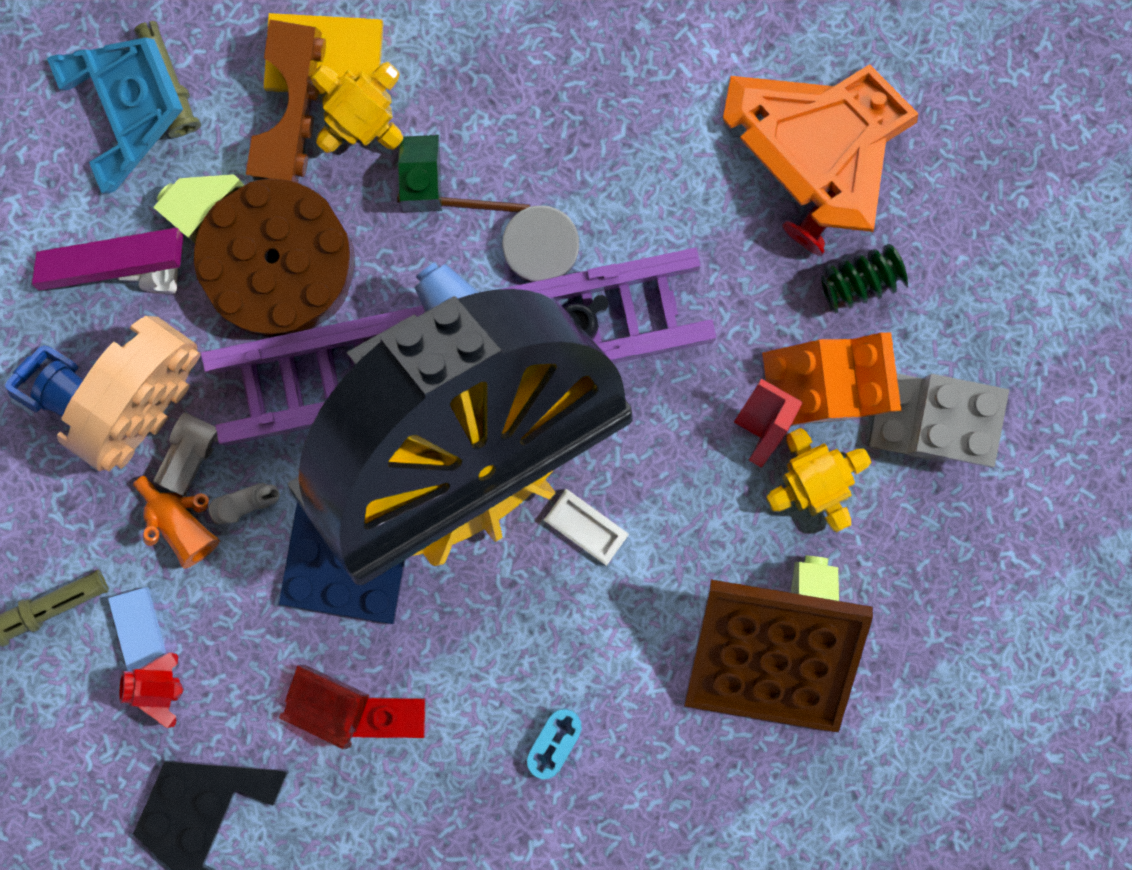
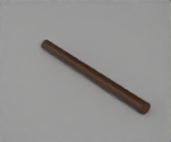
M399 193L397 194V203H400ZM442 197V206L508 212H520L530 207L529 204Z

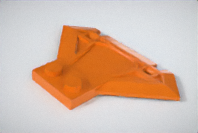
M869 64L835 86L731 76L723 121L730 129L741 124L745 127L747 131L740 136L741 141L801 206L811 201L816 204L818 209L812 213L811 217L819 226L874 232L886 142L916 124L919 113ZM761 114L764 119L759 121L756 116ZM832 190L836 196L831 198L827 192Z

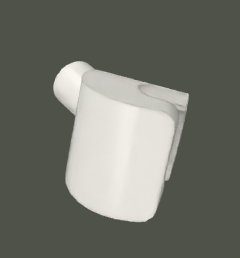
M178 268L119 277V280L139 281L140 289L150 293L174 294L177 291Z

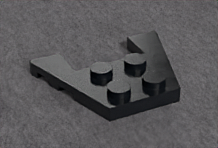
M166 760L133 835L171 870H216L207 866L205 862L236 790L273 806L277 801L289 771L284 769Z

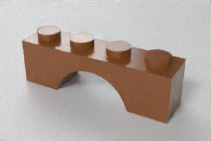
M269 20L264 59L273 64L283 75L288 87V105L284 116L276 126L267 132L251 136L246 175L263 179H283L298 183L299 177H304L306 174L308 155L303 154L305 139L311 138L314 127V116L309 115L311 100L316 101L319 95V90L313 85L311 75L317 69V62H323L326 51V39L321 38L322 32L316 27Z

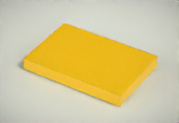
M269 13L268 26L271 19L312 26L322 32L321 38L326 39V51L323 62H317V68L320 65L328 66L338 74V80L347 70H350L355 76L364 71L373 78L372 72L381 65L384 27L382 19ZM265 60L263 86L265 91L288 92L286 81L281 72L273 64Z

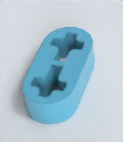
M562 708L554 711L549 716L531 747L527 757V766L535 777L540 779L554 777L560 771L578 740L582 726L578 714L573 710ZM566 716L572 718L571 726L575 731L573 734L566 732L558 743L553 740L558 729L553 723L556 718L563 720ZM551 744L556 747L551 757V760L556 764L553 768L546 766L541 771L536 768L538 761L534 758V755L536 753L543 755Z

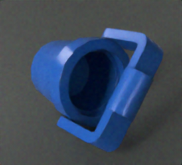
M43 345L31 356H28L12 372L13 375L7 380L5 387L11 398L36 413L40 409L49 410L63 416L68 403L83 382V379L75 373L79 369L75 362L53 348ZM47 357L54 361L46 366L37 376L32 386L30 397L17 389L30 378Z

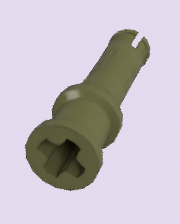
M149 21L150 29H148L146 22L141 23L135 27V35L138 39H155L183 107L182 112L168 127V136L178 138L197 131L201 127V122L199 118L194 117L188 102L190 98L188 89L180 85L160 34L158 23L156 21Z
M97 569L93 573L62 586L34 601L24 598L18 602L17 607L0 614V646L9 645L10 639L29 630L34 633L40 630L44 621L103 593L109 592V587L102 572Z

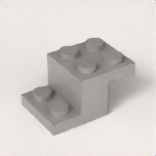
M897 373L901 411L873 416L868 447L938 462L955 460L989 468L995 467L1009 389L936 374L918 378Z

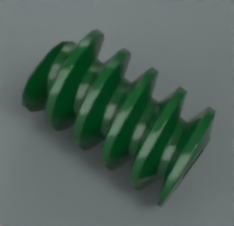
M891 244L883 246L881 253L876 249L870 250L867 259L861 254L855 255L853 257V265L849 260L843 259L839 262L838 270L834 265L828 264L824 267V276L821 275L822 288L828 305L834 314L838 313V301L840 300L845 303L848 309L853 308V296L855 295L865 304L868 302L867 291L871 290L880 299L882 298V286L884 285L887 286L892 294L897 292V281L899 280L908 288V277L902 257Z

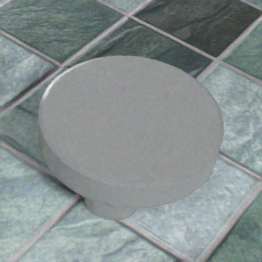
M532 206L517 213L507 224L503 234L502 248L510 269L522 280L535 282L566 275L574 267L579 253V236L571 219L560 210L549 206Z

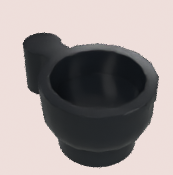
M598 295L589 306L574 303L564 308L593 340L599 328L597 315L607 310L608 299L603 295Z

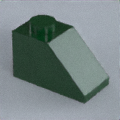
M439 135L403 136V140L400 143L398 170L399 197L404 213L442 211Z

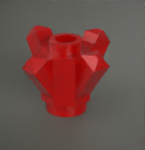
M166 652L139 669L122 671L119 684L120 703H129V706L138 707L165 728L174 727L176 725V716L169 711L171 701H177L184 690L179 677H173L172 673L173 667L178 664V655Z

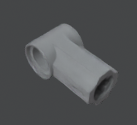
M183 413L171 432L169 439L171 446L153 481L171 491L186 496L202 461L206 460L214 449L211 447L213 441H218L216 427L189 413Z

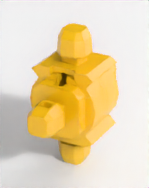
M389 62L382 63L372 72L373 78L364 71L355 76L350 70H347L338 80V74L328 66L320 65L311 75L313 85L322 94L327 92L323 97V108L325 110L324 120L329 127L325 125L318 133L316 144L326 153L335 151L343 143L342 137L352 145L360 139L367 146L378 136L377 141L384 147L392 150L402 142L403 135L401 130L393 122L388 123L393 118L392 109L389 106L392 103L391 96L386 89L391 90L400 75L399 71Z
M802 428L787 434L786 443L790 453H795L797 457L789 460V463L786 465L789 472L782 477L786 487L783 488L781 485L770 491L766 497L773 512L783 511L792 507L791 503L794 502L800 512L808 508L812 517L825 511L827 516L824 519L830 529L836 533L851 526V517L847 507L842 508L840 503L852 496L849 487L853 486L855 481L851 473L857 475L867 469L872 463L866 450L855 449L846 453V458H843L838 448L829 452L825 443L812 449L810 445L813 441Z

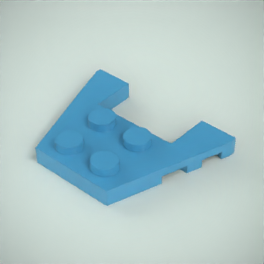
M140 38L104 45L103 48L83 49L74 51L71 54H57L47 58L60 90H70L88 78H92L113 129L118 145L89 162L101 193L110 194L118 189L183 110L155 39Z

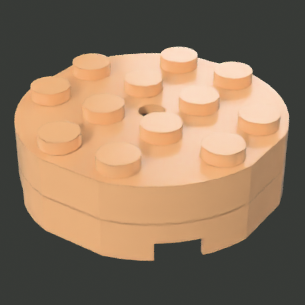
M145 316L130 326V329L138 334L136 337L122 347L113 342L106 349L72 396L61 418L62 421L71 427L68 436L62 432L57 434L58 442L98 471H110L115 466L122 469L133 457L135 449L147 434L151 432L156 435L168 420V416L163 412L171 401L178 403L190 387L185 381L200 357V353L197 351V344L159 317Z

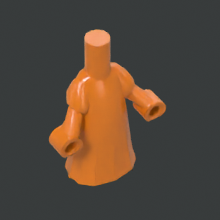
M145 475L139 477L133 483V486L147 502L143 512V518L146 522L143 542L147 546H152L159 541L160 531L177 556L183 569L197 564L218 546L219 538L209 532L186 510V508H193L197 513L205 511L209 504L207 495L200 493L195 496L182 497L178 493H159Z

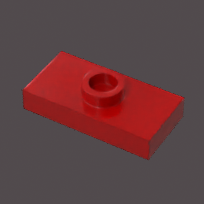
M347 697L346 737L425 738L426 698Z

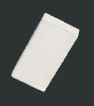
M567 489L544 519L545 522L606 566L629 535Z

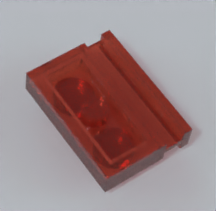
M297 665L285 699L287 704L284 712L280 713L279 719L341 749L351 748L352 742L350 741L353 732L357 731L369 694L307 665Z

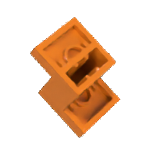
M880 332L854 339H819L762 352L766 382L803 402L791 426L846 421L901 411L891 332Z

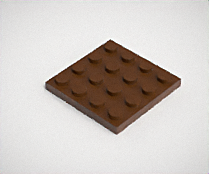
M711 579L686 689L684 707L839 733L872 623L873 606Z

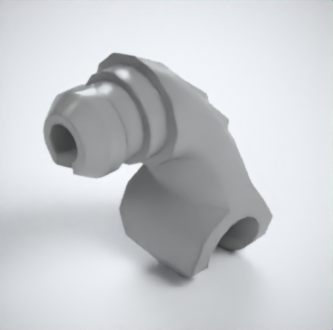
M258 483L213 499L208 506L209 514L215 524L235 523L245 514L258 509L268 508L271 504H275L279 500L280 493L275 485Z

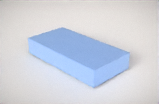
M149 587L108 598L127 671L139 669L166 653Z

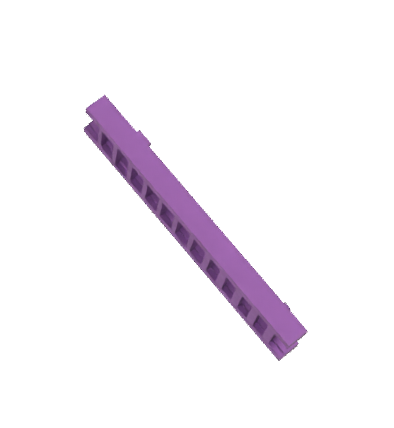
M697 247L502 288L529 290L543 294L555 301L581 296L583 304L587 306L593 302L592 293L619 288L629 337L602 342L598 328L597 335L593 339L613 364L709 344L716 340L712 319L677 326L675 316H678L675 297L673 290L669 291L667 277L699 271L701 265ZM656 280L667 329L639 334L629 286ZM423 306L201 352L204 371L210 375L241 368L250 412L249 418L215 425L219 444L230 446L310 429L325 402L304 406L294 357L316 352L325 399L327 400L339 383L332 353L333 348L354 344L355 348L414 314L418 317L425 313ZM278 360L288 409L266 413L257 365Z

